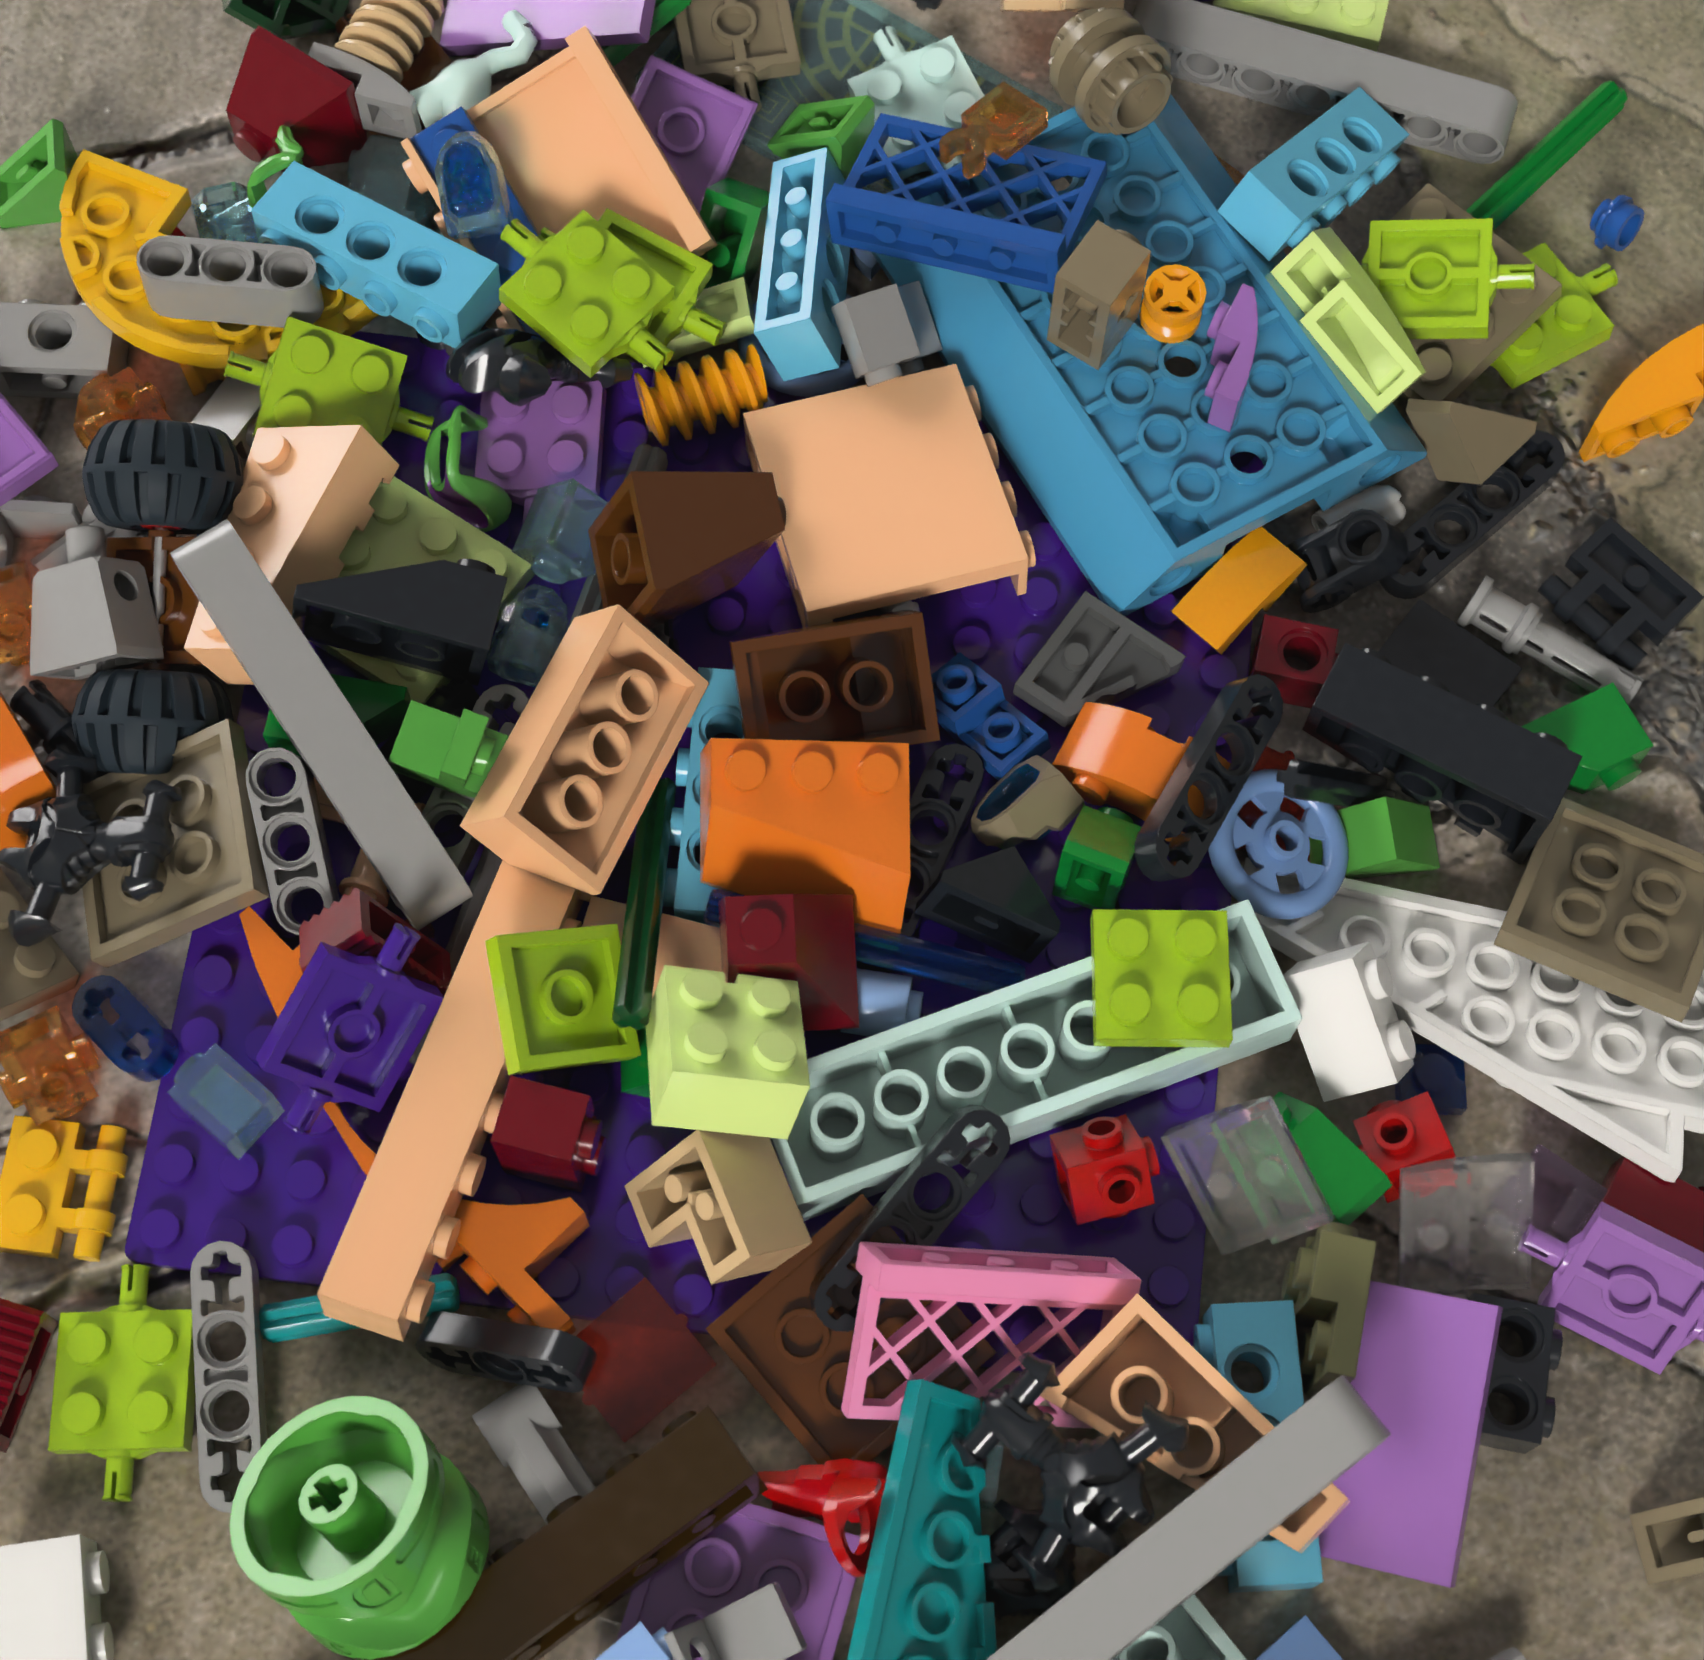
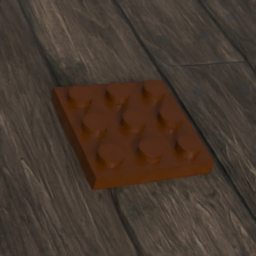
M863 1194L812 1236V1243L775 1268L705 1328L817 1464H825L826 1461L843 1458L871 1462L895 1441L899 1422L898 1420L849 1419L842 1413L841 1406L854 1330L840 1332L825 1326L813 1311L809 1300L810 1285L816 1274L873 1208L872 1204ZM890 1226L879 1228L869 1240V1242L905 1244ZM857 1255L848 1263L854 1268L856 1267ZM860 1273L845 1289L838 1287L836 1284L829 1288L827 1294L833 1302L828 1310L832 1313L839 1306L846 1308L848 1311L855 1307L857 1300L851 1292L863 1277ZM887 1298L879 1307L876 1327L884 1338L888 1339L918 1313L907 1299ZM919 1300V1301L921 1302V1304H922L924 1307H926V1306L929 1305L933 1300ZM956 1304L935 1320L951 1343L973 1325ZM927 1327L899 1350L897 1354L912 1374H915L945 1348L930 1328ZM875 1338L873 1340L872 1351L879 1346ZM983 1338L962 1357L973 1372H975L996 1351ZM888 1359L867 1377L864 1398L885 1399L906 1381V1378L891 1359ZM954 1362L931 1382L954 1390L967 1377L956 1362Z

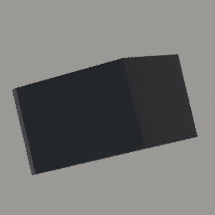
M1015 846L943 870L918 900L914 913L1027 963H1031L1059 933L1061 924Z

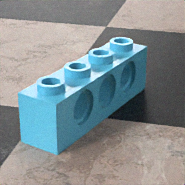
M1359 86L1250 169L1217 212L1270 261L1287 246L1294 249L1313 230H1318L1320 227L1322 229L1326 228L1347 205L1352 207L1373 184L1379 185L1401 161V158L1395 154V151L1410 134Z
M827 147L775 161L772 166L754 334L783 382L840 367L842 338L831 308L846 299L850 247L835 244L831 241L825 200L833 184L844 185L845 179Z
M296 161L289 165L251 209L258 243L303 248L316 261L321 285L330 290L340 289L362 300L376 314L381 316L390 315L414 327L421 336L431 342H443L456 348L466 338L478 333L502 303L499 301L501 283L498 263Z
M698 667V673L709 682V685L687 726L692 728L690 748L678 749L676 786L686 787L684 808H672L670 846H679L680 852L678 869L667 868L663 906L674 907L675 917L720 928L718 901L723 897L738 895L700 883V865L697 863L700 857V752L710 738L717 734L732 733L740 739H744L734 670Z
M1293 1300L1211 1304L1202 1317L1203 1324L1194 1325V1349L1276 1427L1304 1404ZM1238 1361H1247L1254 1364L1263 1376L1264 1384L1262 1391L1247 1393L1239 1389L1231 1377L1232 1364ZM1267 1535L1217 1576H1227L1229 1593L1312 1589L1323 1582L1319 1536L1301 1554L1273 1536Z

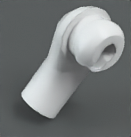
M1374 485L1325 511L1319 509L1312 515L1311 521L1318 532L1346 517L1351 512L1366 509L1375 511L1395 526L1404 519L1406 508L1400 502L1401 493L1390 485Z

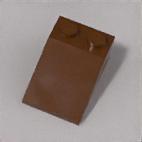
M900 610L730 641L744 739L909 743V745L940 740L922 612Z

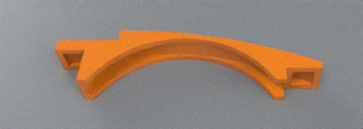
M248 906L239 916L255 967L275 1013L279 1017L303 974L299 964L300 944L292 950ZM326 1102L324 1105L325 1111L367 1176L376 1153L351 1128L339 1102ZM571 1197L539 1204L523 1205L486 1204L461 1199L455 1214V1218L461 1220V1226L453 1251L448 1259L438 1257L436 1261L442 1270L446 1272L466 1254L468 1258L460 1267L486 1295H489L497 1287L515 1305L506 1313L513 1323L557 1329L573 1334L576 1328L571 1318L537 1284L534 1278L590 1226L586 1214Z

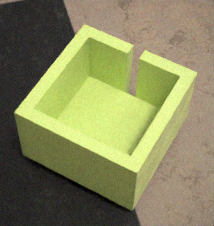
M664 965L652 999L649 1023L646 1026L652 1125L788 1140L810 1088L798 981L738 974L735 983H727L725 972Z

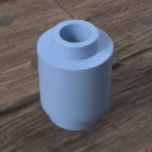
M856 968L859 1028L840 1029V1032L870 1037L920 1018L924 992L911 990L913 977Z

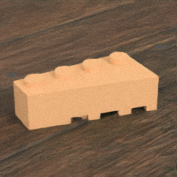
M362 425L258 428L243 470V485L241 486L240 493L234 500L233 510L228 515L227 520L236 530L291 616L293 597L298 584L338 578L345 565L339 559L341 552L354 529L363 532L375 511L369 505V502L380 482L390 484L400 466ZM199 601L184 649L226 684L254 685Z
M1138 1293L1057 1376L1060 1385L1047 1387L1040 1395L1105 1436L1115 1432L1121 1440L1145 1423L1141 1414L1145 1400L1154 1408L1167 1415L1187 1419L1189 1421V1439L1184 1450L1180 1452H1167L1161 1447L1145 1460L1195 1490H1198L1275 1428ZM1332 1483L1275 1528L1269 1535L1302 1554L1350 1503V1500Z

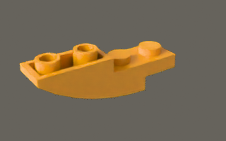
M1704 323L1667 343L1648 357L1622 382L1603 407L1578 452L1583 462L1604 454L1608 458L1619 457L1636 447L1641 440L1657 434L1661 438L1674 436L1693 422L1694 418L1692 416L1704 398Z

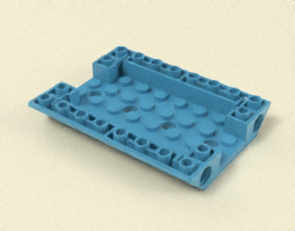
M1171 93L1166 106L1157 118L1143 129L1134 133L1114 135L1113 133L1102 134L1094 132L1079 118L1075 107L1007 140L1107 161L1106 179L1072 252L1094 223L1099 220L1114 230L1129 232L1140 241L1142 246L1151 250L1144 289L1147 278L1154 270L1164 265H1183L1197 272L1205 282L1207 294L1199 327L1189 339L1171 344L1157 341L1143 329L1138 314V318L1098 371L1047 340L1053 298L1052 293L871 252L892 284L896 283L897 286H902L919 280L943 349L937 352L946 366L957 365L965 387L974 386L980 403L981 420L993 435L994 440L1100 601L1123 616H1127L1203 576L1223 557L1227 544L1302 504L1315 499L1322 511H1325L1426 457V449L1394 404L1391 403L1381 413L1377 414L1299 321L1305 316V313L1271 274V271L1287 256L1282 250L1273 259L1268 261L1217 212L1237 185ZM971 158L966 159V160H964V161H962V162H960V163H958V164H956V165H954V166H957V165L962 164V163H964V162L970 161V160H972V159H971ZM1009 163L994 169V172L1001 182H1005L1028 173V170L1025 166ZM982 174L954 185L962 198L990 188ZM1067 175L1064 178L1070 185L1057 193L1062 195L1082 187L1086 179ZM1039 187L1012 197L1020 211L1047 200ZM943 190L915 200L940 207L951 203ZM1000 202L972 213L994 219L1008 216ZM1056 215L1030 225V227L1061 233L1064 225ZM1243 283L1253 287L1255 291L1258 314L1257 344L1238 415L1231 431L1227 432L1207 423L1213 399L1205 396L1204 393L1216 367L1210 364L1215 340L1207 337V332L1220 303L1225 302L1232 305ZM1142 294L1140 309H1141V305H1142V301H1143V294ZM1168 306L1165 309L1167 311L1172 312L1182 311V309L1179 306ZM1174 357L1187 358L1196 365L1198 371L1188 377H1178L1170 373L1164 363ZM1239 452H1250L1261 459L1264 468L1256 473H1244L1233 466L1230 458Z

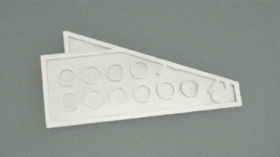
M1246 857L1243 864L1245 872L1251 875L1259 871L1250 859ZM1295 872L1285 876H1276L1280 893L1290 894L1300 891ZM1344 878L1341 887L1331 901L1311 915L1296 919H1275L1255 912L1269 945L1297 962L1370 941L1376 959L1382 958L1390 970L1393 981V994L1390 998L1399 1021L1404 1020L1411 1030L1490 1076L1502 1087L1515 1091L1664 1181L1674 1183L1683 1170L1684 1130L1704 1134V970L1690 1009L1682 1023L1494 945V941L1507 913L1504 910Z

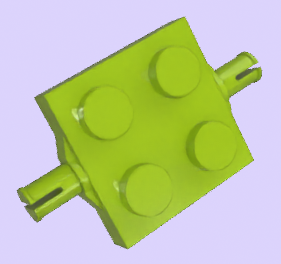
M607 208L598 222L675 286L674 299L652 319L648 331L665 346H668L670 341L680 335L683 330L711 343L712 346H716L725 332L727 323L696 308L699 295L712 277L713 264ZM544 227L540 231L541 235L538 234L537 237L543 241L556 234ZM632 349L623 353L653 369L651 365Z
M584 209L556 235L550 236L543 241L517 218L511 221V227L509 224L506 225L501 233V240L505 241L523 256L525 261L523 266L499 288V301L590 379L611 358L626 353L630 349L651 365L656 372L663 369V364L666 366L669 363L674 351L665 346L648 329L652 319L674 299L675 286Z
M1493 218L1370 221L1369 247L1362 259L1361 267L1385 299L1408 339H1488L1490 307L1496 297L1497 289L1534 290L1535 263L1498 264L1497 256L1492 247Z
M1545 242L1522 253L1562 284V294L1548 310L1490 365L1497 370L1511 389L1610 339L1614 324L1593 300V296L1618 284L1616 271L1614 269L1610 271V264H1602L1601 267L1578 277L1564 266Z
M289 316L285 321L278 348L268 359L267 363L230 351L227 363L245 369L227 364L223 375L259 386L260 410L252 437H255L258 428L362 425L382 445L392 430L427 441L431 432L427 428H430L434 421V416H428L399 406V384L407 355Z
M141 1264L121 1266L119 1305L111 1306L99 1312L60 1313L48 1451L56 1454H93L106 1459L104 1492L102 1496V1501L105 1502L133 1501L132 1486L135 1460L143 1459L157 1452L192 1451L196 1397L192 1309L158 1310L147 1306L151 1267Z

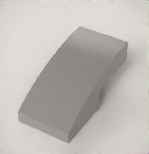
M313 42L308 55L353 82L355 88L354 95L363 129L403 139L407 137L410 139L422 131L415 98L400 83L379 68L352 54Z

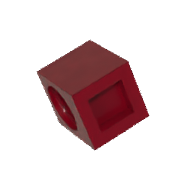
M1265 614L1255 640L1249 676L1256 674L1267 676L1280 690L1283 703L1311 709L1340 654L1335 652L1339 629ZM1285 658H1301L1309 664L1311 669L1307 671L1296 670L1287 664Z

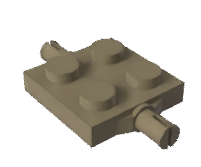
M692 0L687 8L674 17L683 70L718 86L734 85L736 94L747 98L746 95H748L749 100L758 103L756 113L762 108L757 82L765 79L800 75V57L788 0Z

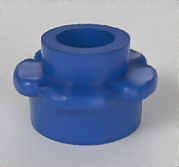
M1624 194L1619 195L1614 200L1609 198L1604 200L1594 212L1590 222V229L1597 236L1594 240L1596 247L1603 249L1607 245L1616 251L1624 250L1639 232L1644 219V210L1634 205L1633 199Z

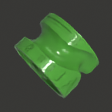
M347 1396L328 1400L305 1410L286 1422L264 1443L245 1470L232 1502L229 1522L233 1552L237 1563L248 1578L271 1599L288 1608L299 1625L308 1631L319 1643L334 1653L354 1659L372 1660L394 1656L418 1646L438 1633L456 1616L471 1596L482 1574L489 1548L490 1528L487 1509L476 1488L448 1458L438 1452L433 1441L406 1411L390 1401L372 1396Z

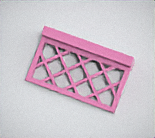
M860 1242L855 1269L863 1276L841 1411L849 1419L899 1421L907 1381L923 1379L931 1382L954 1362H956L971 1382L961 1392L985 1399L989 1390L1017 1366H1020L1022 1370L1025 1369L1019 1361V1357L1026 1352L1033 1354L1056 1334L1072 1354L1055 1368L1056 1376H1058L1137 1293L1139 1294L1142 1279L1114 1257ZM880 1298L907 1299L918 1314L888 1339H885L876 1327ZM919 1300L933 1301L924 1307ZM957 1302L972 1303L982 1315V1318L951 1343L935 1320ZM984 1303L997 1305L989 1311ZM1021 1306H1036L1046 1321L1015 1345L1000 1324ZM1048 1307H1058L1060 1309L1053 1314ZM1085 1309L1103 1310L1100 1331L1082 1347L1078 1348L1064 1327ZM929 1327L945 1349L915 1374H912L897 1352ZM993 1330L1009 1352L977 1377L962 1355ZM875 1338L879 1346L872 1351L873 1340ZM888 1359H891L906 1378V1381L885 1399L864 1398L867 1377ZM1041 1396L1034 1402L1041 1411L1047 1412L1054 1417L1052 1424L1056 1425V1427L1092 1428L1049 1401L1047 1403L1050 1406H1038L1046 1400Z

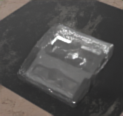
M1272 1096L1249 1100L1203 1115L1168 1129L1161 1137L1167 1152L1222 1256L1267 1239L1273 1245L1331 1223L1335 1218Z
M1502 1153L1456 1157L1416 1164L1400 1169L1398 1286L1468 1300V1290L1531 1289L1532 1256L1518 1250V1245L1524 1232L1527 1231V1227L1530 1224L1533 1225L1534 1160L1530 1153Z

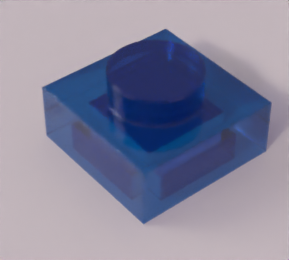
M1415 1044L1414 1065L1395 1084V1099L1404 1101L1428 1091L1438 1115H1462L1467 1109L1464 1061L1438 1045Z

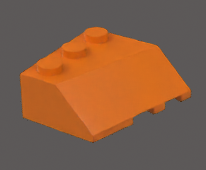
M710 738L700 752V883L738 896L853 894L855 934L873 940L875 944L897 950L911 875L909 743Z

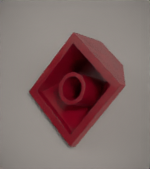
M258 26L251 33L226 107L234 134L233 142L246 157L255 162H261L270 156L281 153L275 139L279 127L284 125L291 129L295 141L303 148L302 163L308 168L363 160L371 152L355 99L353 82L261 26Z
M853 894L728 896L718 901L722 972H725L727 983H735L738 974L798 981L804 1031L859 1028Z

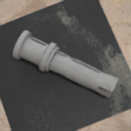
M1487 575L1484 577L1456 623L1463 627L1472 624L1502 642L1501 650L1511 654L1512 652L1517 655L1522 651L1591 693L1614 683L1627 705H1629L1644 678L1619 666L1591 647L1541 619L1543 612L1539 611V606L1534 603H1530L1527 606L1523 605L1495 588L1494 579Z

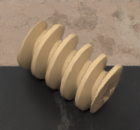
M362 0L360 8L356 9L349 21L350 25L344 28L339 37V42L335 43L333 47L374 65L398 83H401L404 78L402 72L409 70L414 62L413 55L418 54L424 45L423 38L429 37L435 27L434 21L439 20L445 10L443 0Z

